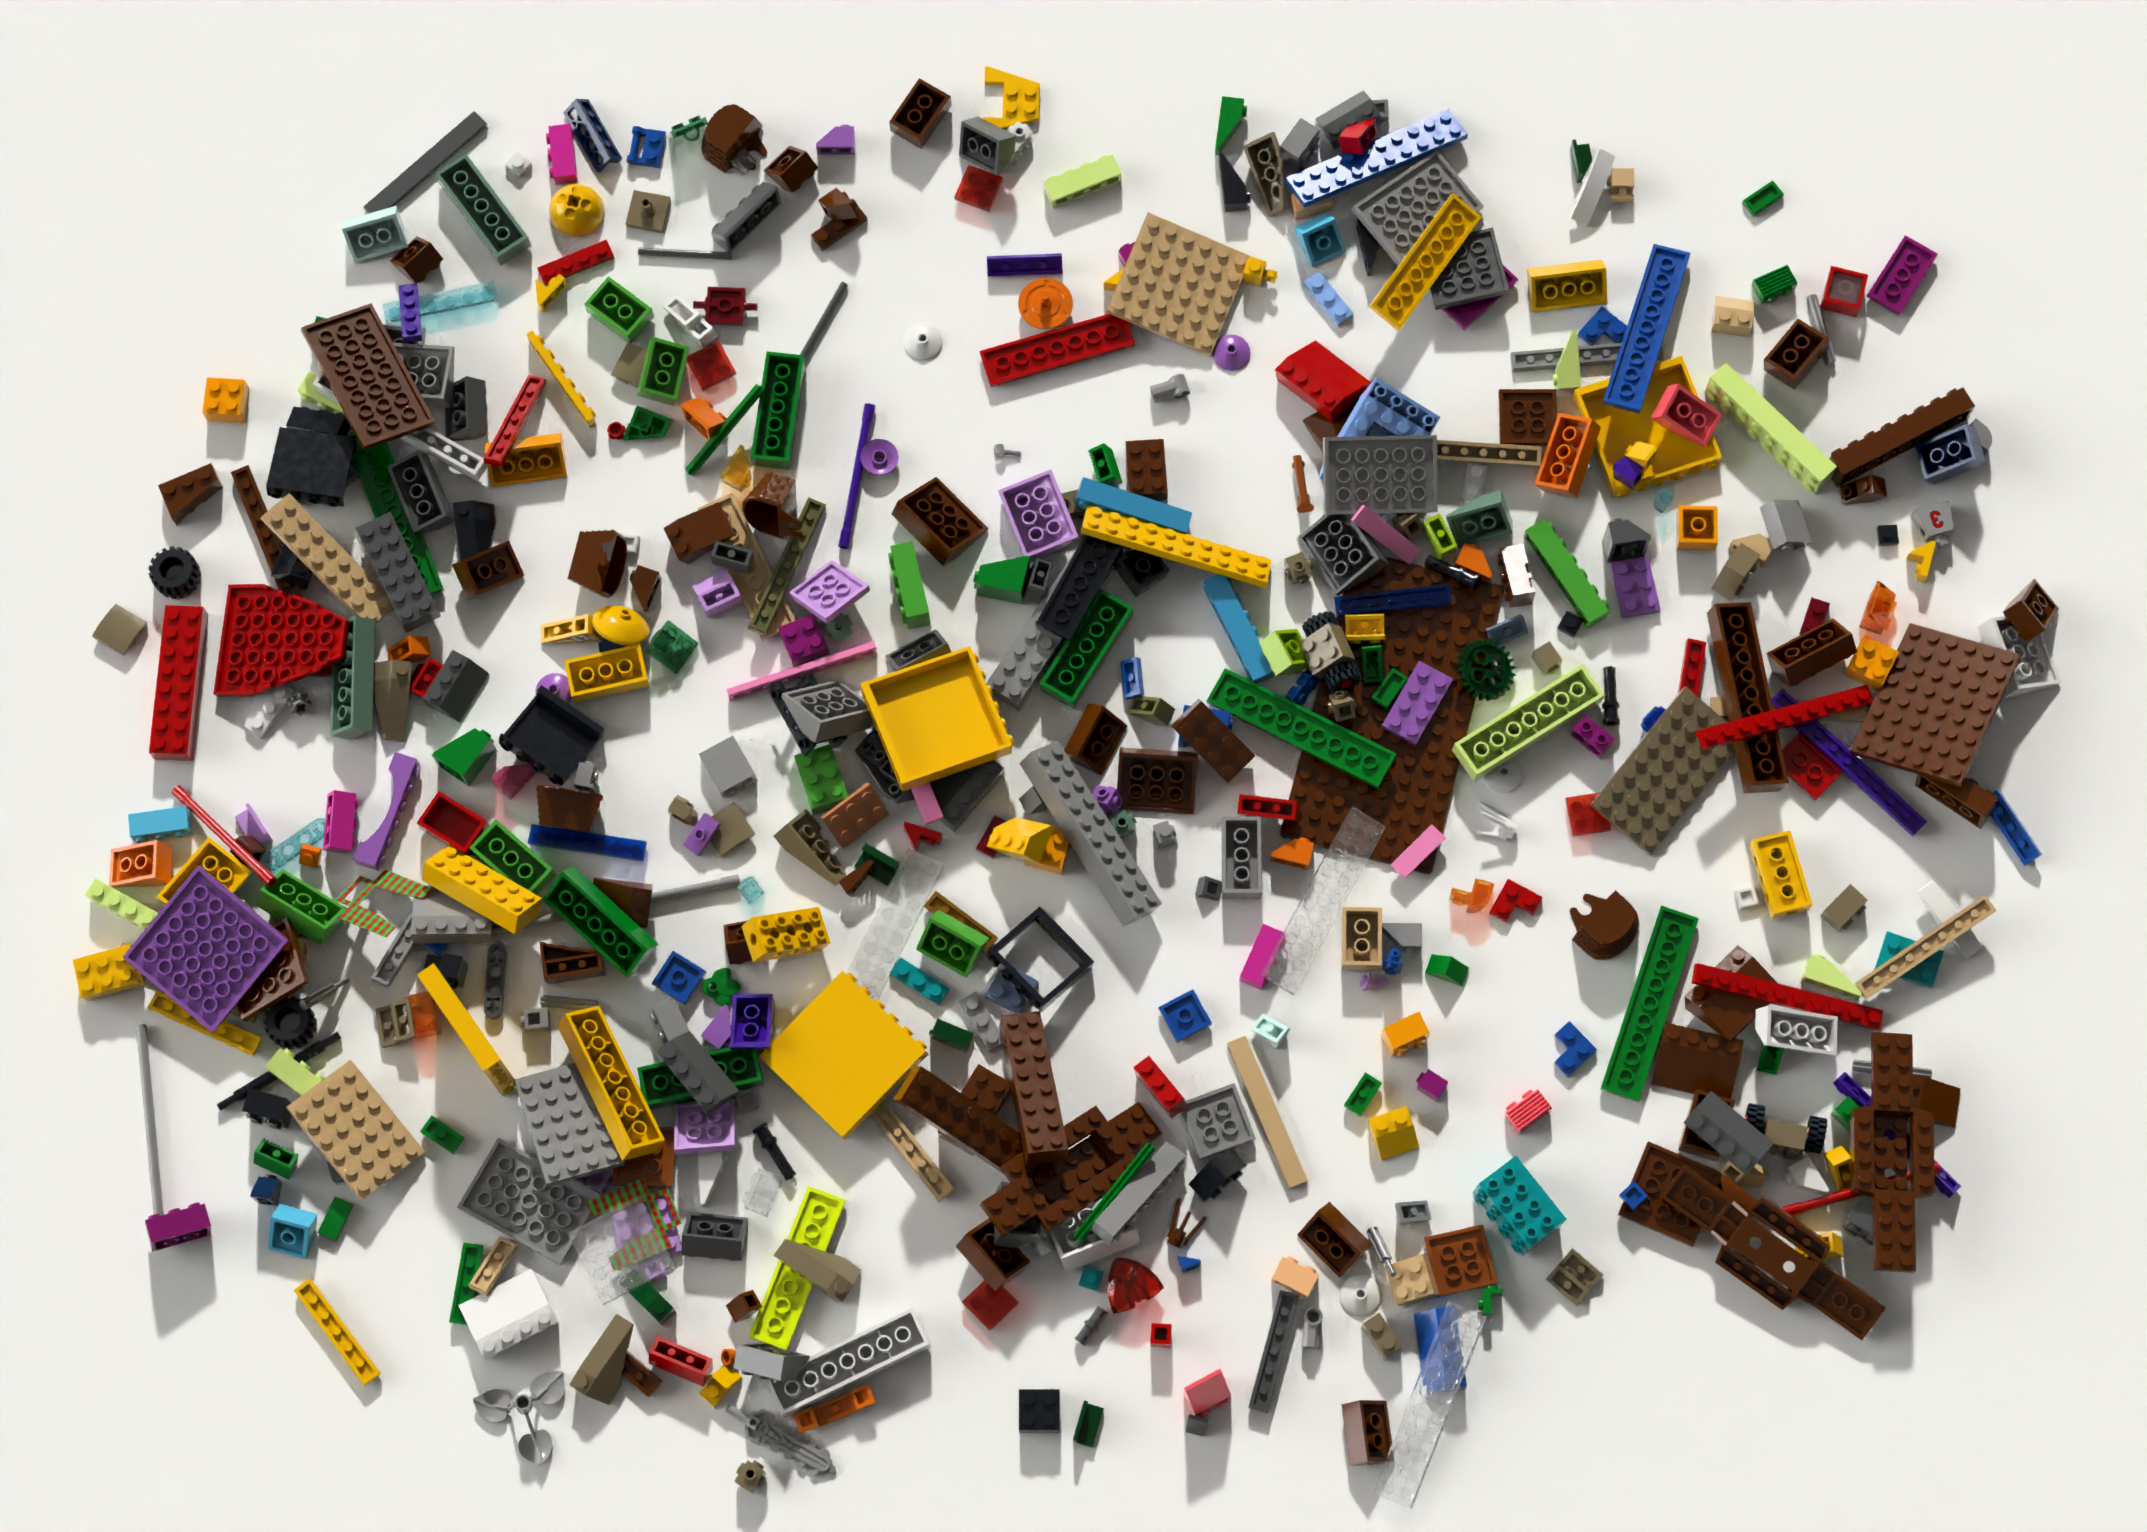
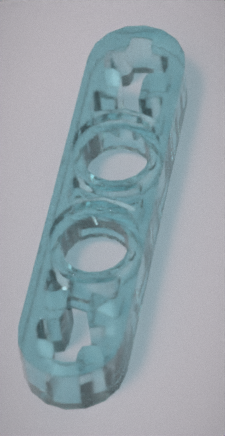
M315 819L263 856L264 866L270 871H275L300 854V847L303 844L300 842V837L303 834L310 836V840L305 843L312 846L323 839L324 831L318 830V824L324 825L325 829V819ZM312 829L313 832L316 834V837H314L309 830ZM287 845H291L294 848L293 852L289 855L283 853V849ZM277 852H280L284 859L281 860ZM269 858L275 859L274 865L268 864L270 862Z

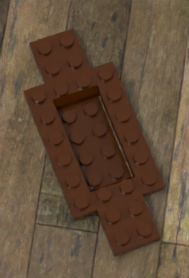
M1137 1102L1109 1121L1106 1120L1098 1107L1094 1106L1064 1125L1068 1148L1090 1135L1068 1150L1066 1161L1047 1163L1028 1175L1043 1164L1026 1165L1023 1151L1001 1165L1000 1169L1010 1184L983 1200L980 1206L1002 1237L1008 1235L1032 1218L1033 1220L1036 1218L1048 1233L1105 1196L1135 1157L1132 1154L1143 1148L1146 1143H1151L1162 1135V1132L1140 1102Z

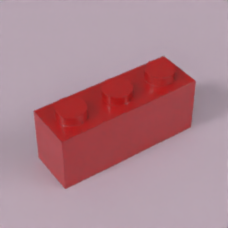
M1239 794L1237 814L1299 822L1301 802Z
M1147 1056L1133 1067L1137 1078L1171 1119L1187 1108L1184 1097L1150 1056Z
M657 1336L649 1351L650 1365L703 1387L713 1371L712 1358Z

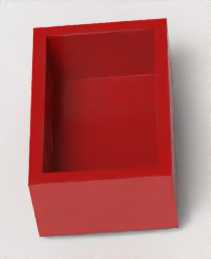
M440 791L437 792L417 821V825L421 830L445 845H451L468 856L472 855L469 847L490 826L487 820Z

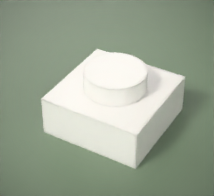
M517 151L505 163V166L520 178L532 166V163Z

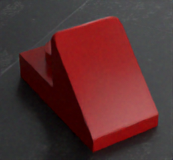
M904 822V831L916 854L921 840L930 846H935V844L940 846L942 833Z

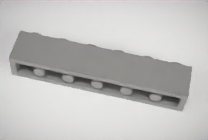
M1166 1141L1094 1221L1091 1231L1109 1245L1114 1240L1118 1241L1123 1236L1125 1227L1128 1226L1130 1228L1137 1219L1135 1216L1139 1212L1142 1214L1147 1209L1149 1200H1155L1161 1192L1159 1189L1163 1185L1166 1187L1171 1182L1173 1173L1181 1171L1185 1165L1183 1161L1186 1155L1169 1141Z

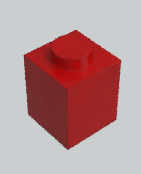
M1151 1323L1150 1347L1170 1348L1172 1324Z

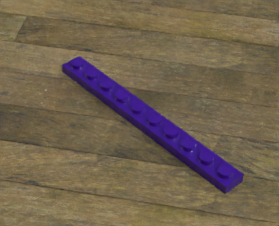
M1783 688L1771 699L1774 709L1798 703ZM1818 720L1793 726L1912 837L1927 823L1918 812L1857 756L1852 755L1850 750Z

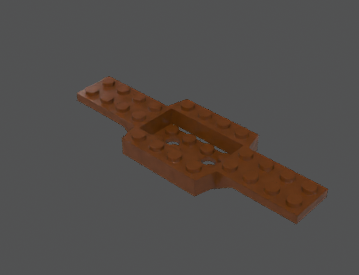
M1871 1033L1870 1106L1854 1108L1850 1112L1851 1191L1868 1196L1871 1199L1873 1209L1874 1271L1916 1272L1915 1199L1929 1197L1935 1193L1934 1114L1913 1107L1912 1034ZM1908 1119H1909V1121H1910V1186H1911V1191H1908V1186H1907V1120H1908ZM1885 1130H1892L1895 1138L1887 1140L1884 1137ZM1886 1169H1892L1895 1172L1893 1180L1885 1177L1884 1172Z
M1685 1164L1661 1195L1663 1200L1706 1229L1722 1243L1715 1261L1716 1264L1781 1310H1784L1793 1301L1800 1298L1817 1308L1857 1338L1863 1340L1886 1309L1883 1304L1823 1263L1829 1250L1830 1242L1765 1196H1761L1746 1208ZM1752 1216H1754L1756 1219L1761 1221L1763 1224L1771 1228L1773 1231L1778 1233L1780 1236L1785 1238L1787 1241L1792 1243L1794 1246L1802 1250L1804 1253H1806L1816 1261H1810L1808 1258H1806L1801 1253L1796 1251L1794 1248L1786 1244L1784 1241L1779 1239L1777 1236L1772 1234L1763 1226L1755 1222ZM1751 1238H1759L1762 1243L1759 1248H1752L1749 1244ZM1791 1261L1795 1264V1270L1786 1272L1783 1264Z

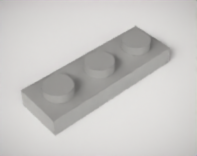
M975 991L959 1001L960 1005L988 1052L1002 1045L1000 1031L977 992Z

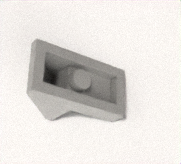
M1427 1200L1395 1203L1401 1227L1411 1223L1432 1220Z

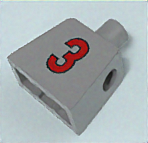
M1949 500L1914 509L1911 519L1925 542L1935 540L1938 549L1947 547L1949 545L1947 536H1950L1954 530Z

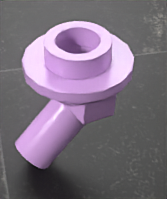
M1368 972L1367 975L1362 976L1360 986H1362V991H1366L1388 983V979L1384 975L1374 980L1372 974Z

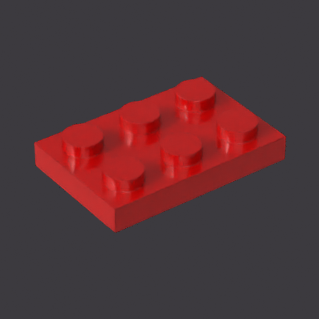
M1800 733L1782 749L1787 775L1815 801L1843 772Z

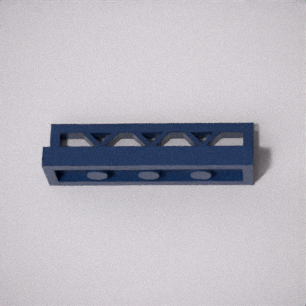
M575 99L563 113L569 124L571 123L574 133L596 172H601L609 163H619L622 157L589 99ZM574 109L577 112L576 120H574L573 116L571 115V112ZM581 123L585 126V135L581 132ZM590 138L594 142L593 150L589 146ZM598 153H600L602 158L604 159L600 164L597 161Z

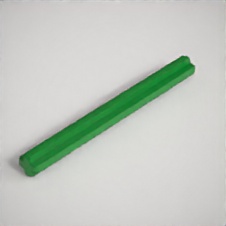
M756 384L685 468L689 475L694 476L764 393V389L760 385Z
M1146 1143L1075 1232L1074 1237L1078 1241L1083 1242L1091 1232L1094 1221L1136 1176L1155 1152L1154 1146Z

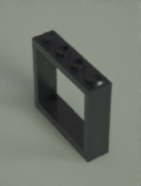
M1040 906L989 949L987 954L988 960L992 963L991 966L997 967L1001 971L1003 978L1008 982L1011 981L1016 991L1020 995H1024L1029 1000L1028 1002L1031 1007L1034 1006L1040 1012H1043L1090 971L1094 964L1090 956ZM1034 921L1080 966L1044 998L999 953L1001 949Z

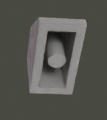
M1382 923V932L1401 951H1406L1409 954L1421 951L1422 923Z

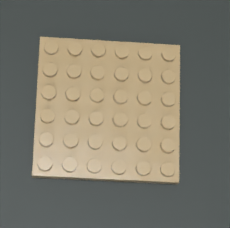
M1148 212L1106 313L1210 357L1242 281L1243 271L1249 255Z

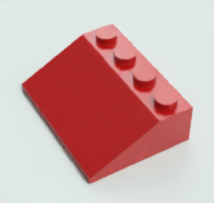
M1316 340L1289 355L1275 369L1278 382L1332 423L1371 384L1368 379Z

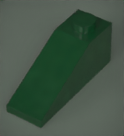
M634 1269L620 1282V1285L662 1326L676 1312Z

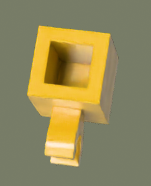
M1249 256L1243 271L1242 281L1260 287L1263 280L1275 283L1278 272L1266 270V261Z

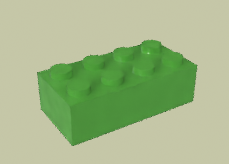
M913 541L890 546L891 553H888L894 585L897 588L896 593L899 606H901L903 624L907 623L908 629L931 625Z
M496 819L469 847L472 854L487 867L536 895L556 875L553 868Z
M283 869L275 875L277 882L272 887L264 885L260 889L256 903L257 907L280 921L287 917L296 931L319 945H322L344 923V920L339 919V917L347 909L346 907Z

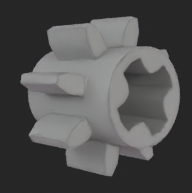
M298 691L293 695L290 694L291 701H287V705L290 708L291 714L297 713L301 716L306 712L309 713L308 706H312V702L309 699L308 693L302 694Z

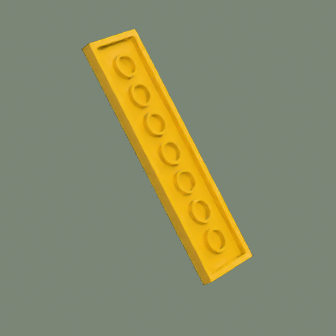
M1452 193L1369 305V308L1397 331L1400 330L1481 219V216Z

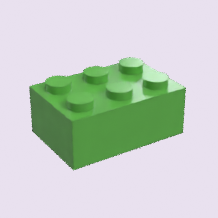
M609 276L584 303L588 314L627 343H632L654 318L651 307Z
M652 337L648 343L636 396L673 406L678 398L689 347Z
M831 744L813 749L807 756H803L802 753L794 755L813 815L831 810L848 797Z
M937 910L929 918L916 950L967 978L976 969L989 937Z

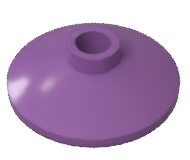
M1225 335L1216 341L1212 351L1213 359L1219 367L1225 370H1238L1248 362L1250 347L1238 335ZM1229 348H1234L1235 351H1234V352H1229L1228 349H1229Z
M885 439L869 441L862 448L860 455L861 463L865 470L874 475H886L892 472L897 466L899 458L896 447ZM881 457L883 461L878 462L876 458Z
M548 674L541 678L536 686L535 695L541 685L549 691L552 687H556L557 691L552 693L568 704L572 701L568 678L563 674Z

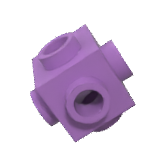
M1097 785L1092 793L1105 815L1115 816L1123 802L1118 790L1111 786Z

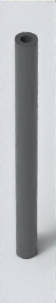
M638 248V255L732 260V252Z
M845 282L840 283L801 351L800 355H804L805 360L846 290L848 284Z

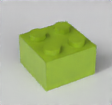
M1298 629L1277 630L1259 642L1262 652L1276 676L1299 674L1309 666L1299 644L1303 639Z

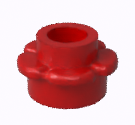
M613 422L607 428L608 436L613 440L622 439L626 431L625 426L620 422Z

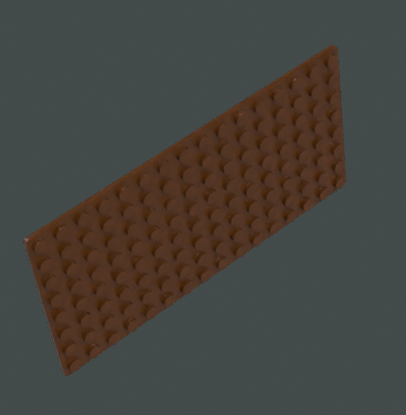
M1385 557L1389 562L1386 567L1375 576L1343 592L1336 618L1345 635V615L1384 614L1385 640H1381L1380 643H1369V640H1361L1359 644H1351L1348 641L1355 660L1352 662L1356 663L1362 676L1360 684L1355 685V688H1350L1348 691L1350 696H1354L1357 707L1354 708L1356 717L1337 722L1333 713H1329L1327 703L1330 702L1329 694L1333 693L1329 691L1323 678L1320 679L1312 712L1396 753L1397 756L1379 789L1301 751L1289 800L1301 802L1299 822L1283 820L1280 836L1291 840L1307 838L1314 843V846L1391 865L1431 824L1442 833L1460 763L1452 752L1454 743L1467 736L1476 697L1472 698L1473 692L1466 694V686L1460 687L1463 681H1457L1461 675L1455 673L1456 670L1460 669L1455 663L1461 661L1457 656L1462 654L1460 650L1466 648V644L1472 643L1476 639L1478 641L1482 638H1485V641L1489 639L1486 629L1495 625L1503 586L1481 580L1479 587L1473 591L1469 586L1458 584L1454 578L1432 568L1413 563L1409 565L1405 561ZM1381 645L1383 680L1392 668L1409 678L1418 661L1453 678L1450 687L1416 746L1382 728L1383 722L1400 693L1387 711L1371 701V697L1383 681L1363 682L1360 658L1362 647ZM1476 655L1477 661L1480 662L1479 656ZM1474 673V678L1478 680L1477 675ZM1438 847L1414 871L1431 874Z

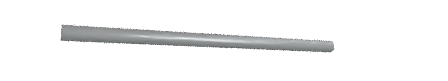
M146 1024L136 1025L153 1214H160L161 1216L164 1215L147 1030Z

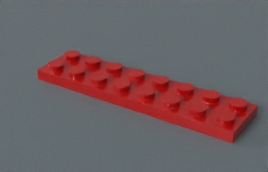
M1106 314L979 352L991 388L1135 346V341L1127 321L1111 314Z

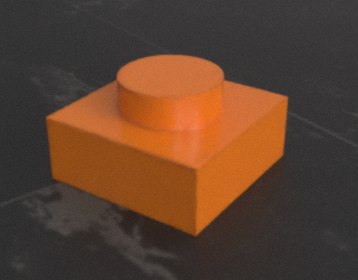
M302 844L300 847L299 864L318 868L321 862L322 848Z

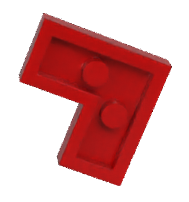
M1507 879L1489 914L1505 923L1508 921L1515 906L1533 915L1543 897Z

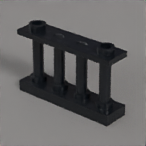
M812 673L806 674L797 683V686L785 688L781 680H779L768 690L803 756H807L816 747V744L828 741L832 748L836 749L848 738L847 735L816 743L811 741L802 733L782 699V693L818 685Z

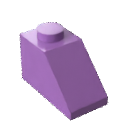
M835 126L816 143L817 155H855L854 126Z
M727 1005L723 1006L700 1035L702 1040L716 1050L730 1047L731 1014Z

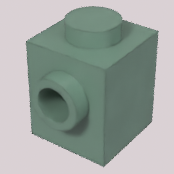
M1125 810L1109 820L1121 840L1136 831L1135 823L1137 822L1131 813L1127 814Z

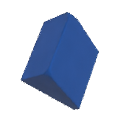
M1177 1256L1182 1273L1201 1266L1200 1259Z

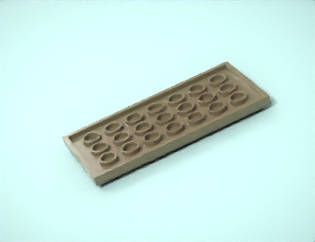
M1686 686L1683 687L1590 805L1647 855H1651L1734 751V743L1702 751L1695 734L1698 730L1723 724L1726 721Z

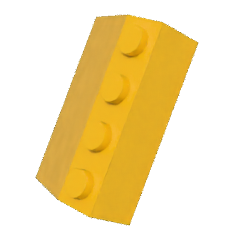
M208 837L157 895V898L166 905L198 865L204 868L233 894L253 872Z

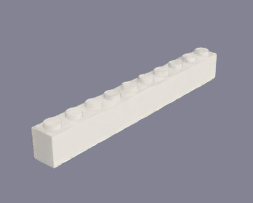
M321 370L312 383L316 392L339 404ZM430 428L400 438L477 482L488 467L482 457Z

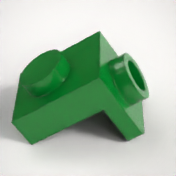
M1486 1286V1289L1482 1290L1481 1299L1478 1298V1311H1482V1316L1491 1315V1296H1502L1503 1289H1498V1286Z

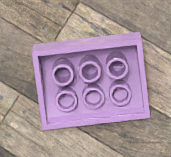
M1051 469L998 490L1024 556L1030 557V564L1034 562L1035 558H1046L1079 538Z

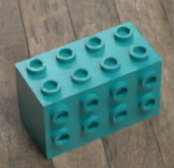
M1517 1156L1481 1181L1473 1191L1475 1202L1485 1208L1487 1217L1492 1222H1496L1500 1233L1505 1238L1508 1237L1512 1242L1511 1246L1514 1251L1522 1256L1560 1229L1567 1220Z

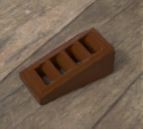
M868 860L839 881L847 895H853L876 867L872 860Z

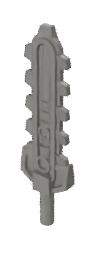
M730 1404L725 1410L727 1413L745 1423L746 1439L758 1446L759 1443L762 1445L766 1442L772 1445L771 1450L776 1453L780 1450L785 1453V1459H796L798 1461L797 1466L803 1468L806 1465L811 1468L810 1473L814 1476L818 1473L834 1474L836 1468L832 1464L828 1450L824 1448L822 1451L816 1449V1443L813 1441L807 1444L802 1441L803 1436L798 1433L795 1436L790 1434V1428L786 1425L780 1428L776 1425L777 1420L774 1419L775 1416L762 1409L749 1416Z

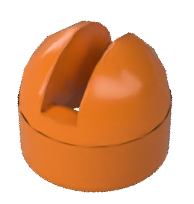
M724 1349L722 1351L721 1361L724 1365L734 1364L736 1350Z

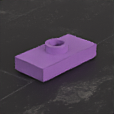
M704 813L683 845L696 856H701L721 824L707 813Z

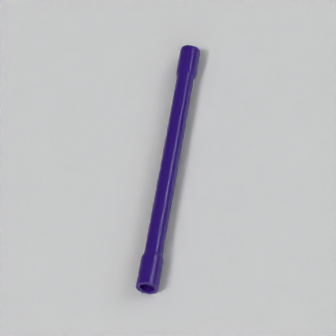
M870 403L864 404L861 431L843 528L838 547L841 549H849L851 543L852 526L863 472L860 455L862 448L868 443L876 407Z

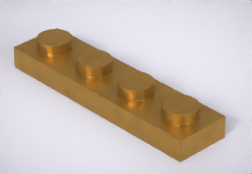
M937 891L933 893L924 905V908L932 914L940 910L989 937L983 951L985 954L998 939L996 935Z

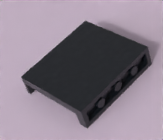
M280 427L266 484L267 495L279 499L284 498L290 493L296 501L301 500L312 504L321 503L328 504L331 507H344V494L353 454H356L357 449L356 438Z
M541 685L536 691V696L504 734H500L499 744L505 751H511L521 762H527L537 773L546 775L552 783L563 786L578 768L579 762H582L603 737L605 728Z

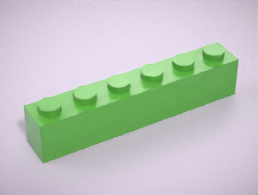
M1544 518L1526 529L1524 537L1576 613L1584 620L1585 626L1590 628L1607 618L1609 606L1605 600L1600 599L1595 585L1589 583L1586 572L1578 567L1575 556L1572 553H1568L1563 539L1558 538L1555 534L1554 526Z

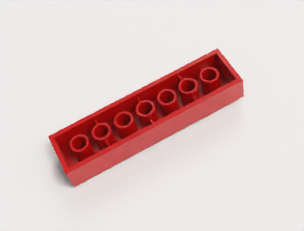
M165 605L149 754L155 760H193L208 613L201 606Z

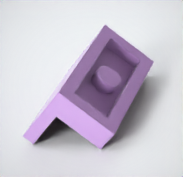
M245 804L247 809L235 816V819L246 836L251 835L263 846L273 839L250 804Z

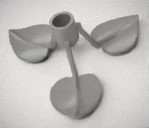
M562 1371L547 1372L535 1378L530 1385V1392L536 1397L521 1394L516 1397L515 1402H512L510 1407H508L510 1405V1397L501 1389H492L473 1398L477 1412L485 1420L492 1423L504 1421L507 1417V1411H511L514 1407H516L518 1413L525 1415L531 1434H525L521 1437L518 1443L519 1452L526 1460L538 1465L543 1464L549 1458L552 1451V1439L550 1434L544 1429L534 1432L529 1417L533 1407L532 1401L540 1399L544 1405L558 1403L564 1395V1373Z

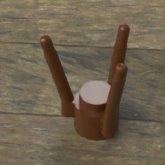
M1178 1198L1170 1230L1167 1234V1237H1169L1167 1242L1181 1249L1183 1245L1187 1246L1189 1240L1203 1225L1207 1217L1204 1216L1185 1237L1187 1233L1183 1230L1191 1215V1212L1188 1211L1180 1228H1176L1174 1231L1181 1199Z

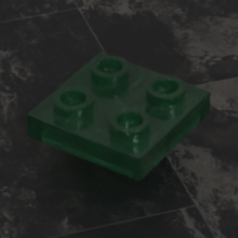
M699 115L689 119V124L683 125L682 122L672 126V131L668 132L671 139L682 135L689 142L696 141L700 137L699 128L708 124L706 117L701 118ZM695 130L696 136L691 139L686 133Z
M667 620L662 628L654 634L645 652L672 673L678 674L699 643Z

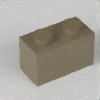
M1850 884L1823 911L1821 916L1837 931L1842 927L1847 929L1853 922L1851 918L1855 914L1859 916L1867 908L1865 904L1868 899Z
M1380 1313L1362 1324V1329L1384 1361L1402 1349L1401 1343Z

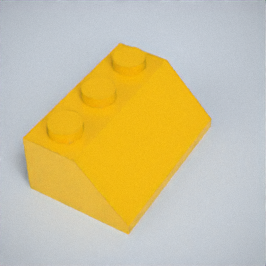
M1014 817L993 829L987 847L1006 856L1040 863L1054 826Z

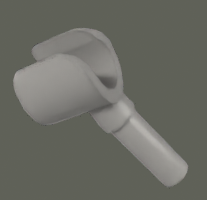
M996 444L994 446V454L998 458L1005 455L1021 456V451L1004 450L1003 444Z

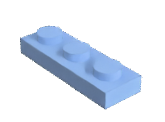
M1320 272L1304 281L1305 287L1337 326L1353 317L1354 313Z

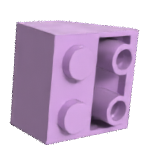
M727 569L691 585L707 618H711L742 603L741 595Z

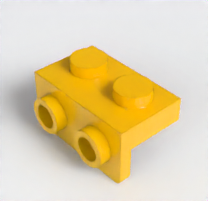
M1384 614L1345 615V637L1347 641H1350L1351 644H1359L1361 640H1369V643H1380L1381 640H1385Z

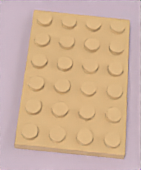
M349 1060L286 1107L360 1201L364 1200L425 1153L352 1060Z

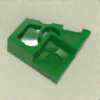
M636 406L623 440L665 437L673 419Z

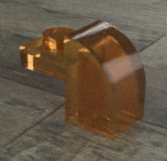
M1475 878L1471 893L1452 888L1449 900H1452V903L1459 906L1468 905L1466 913L1479 912L1489 903L1494 883Z

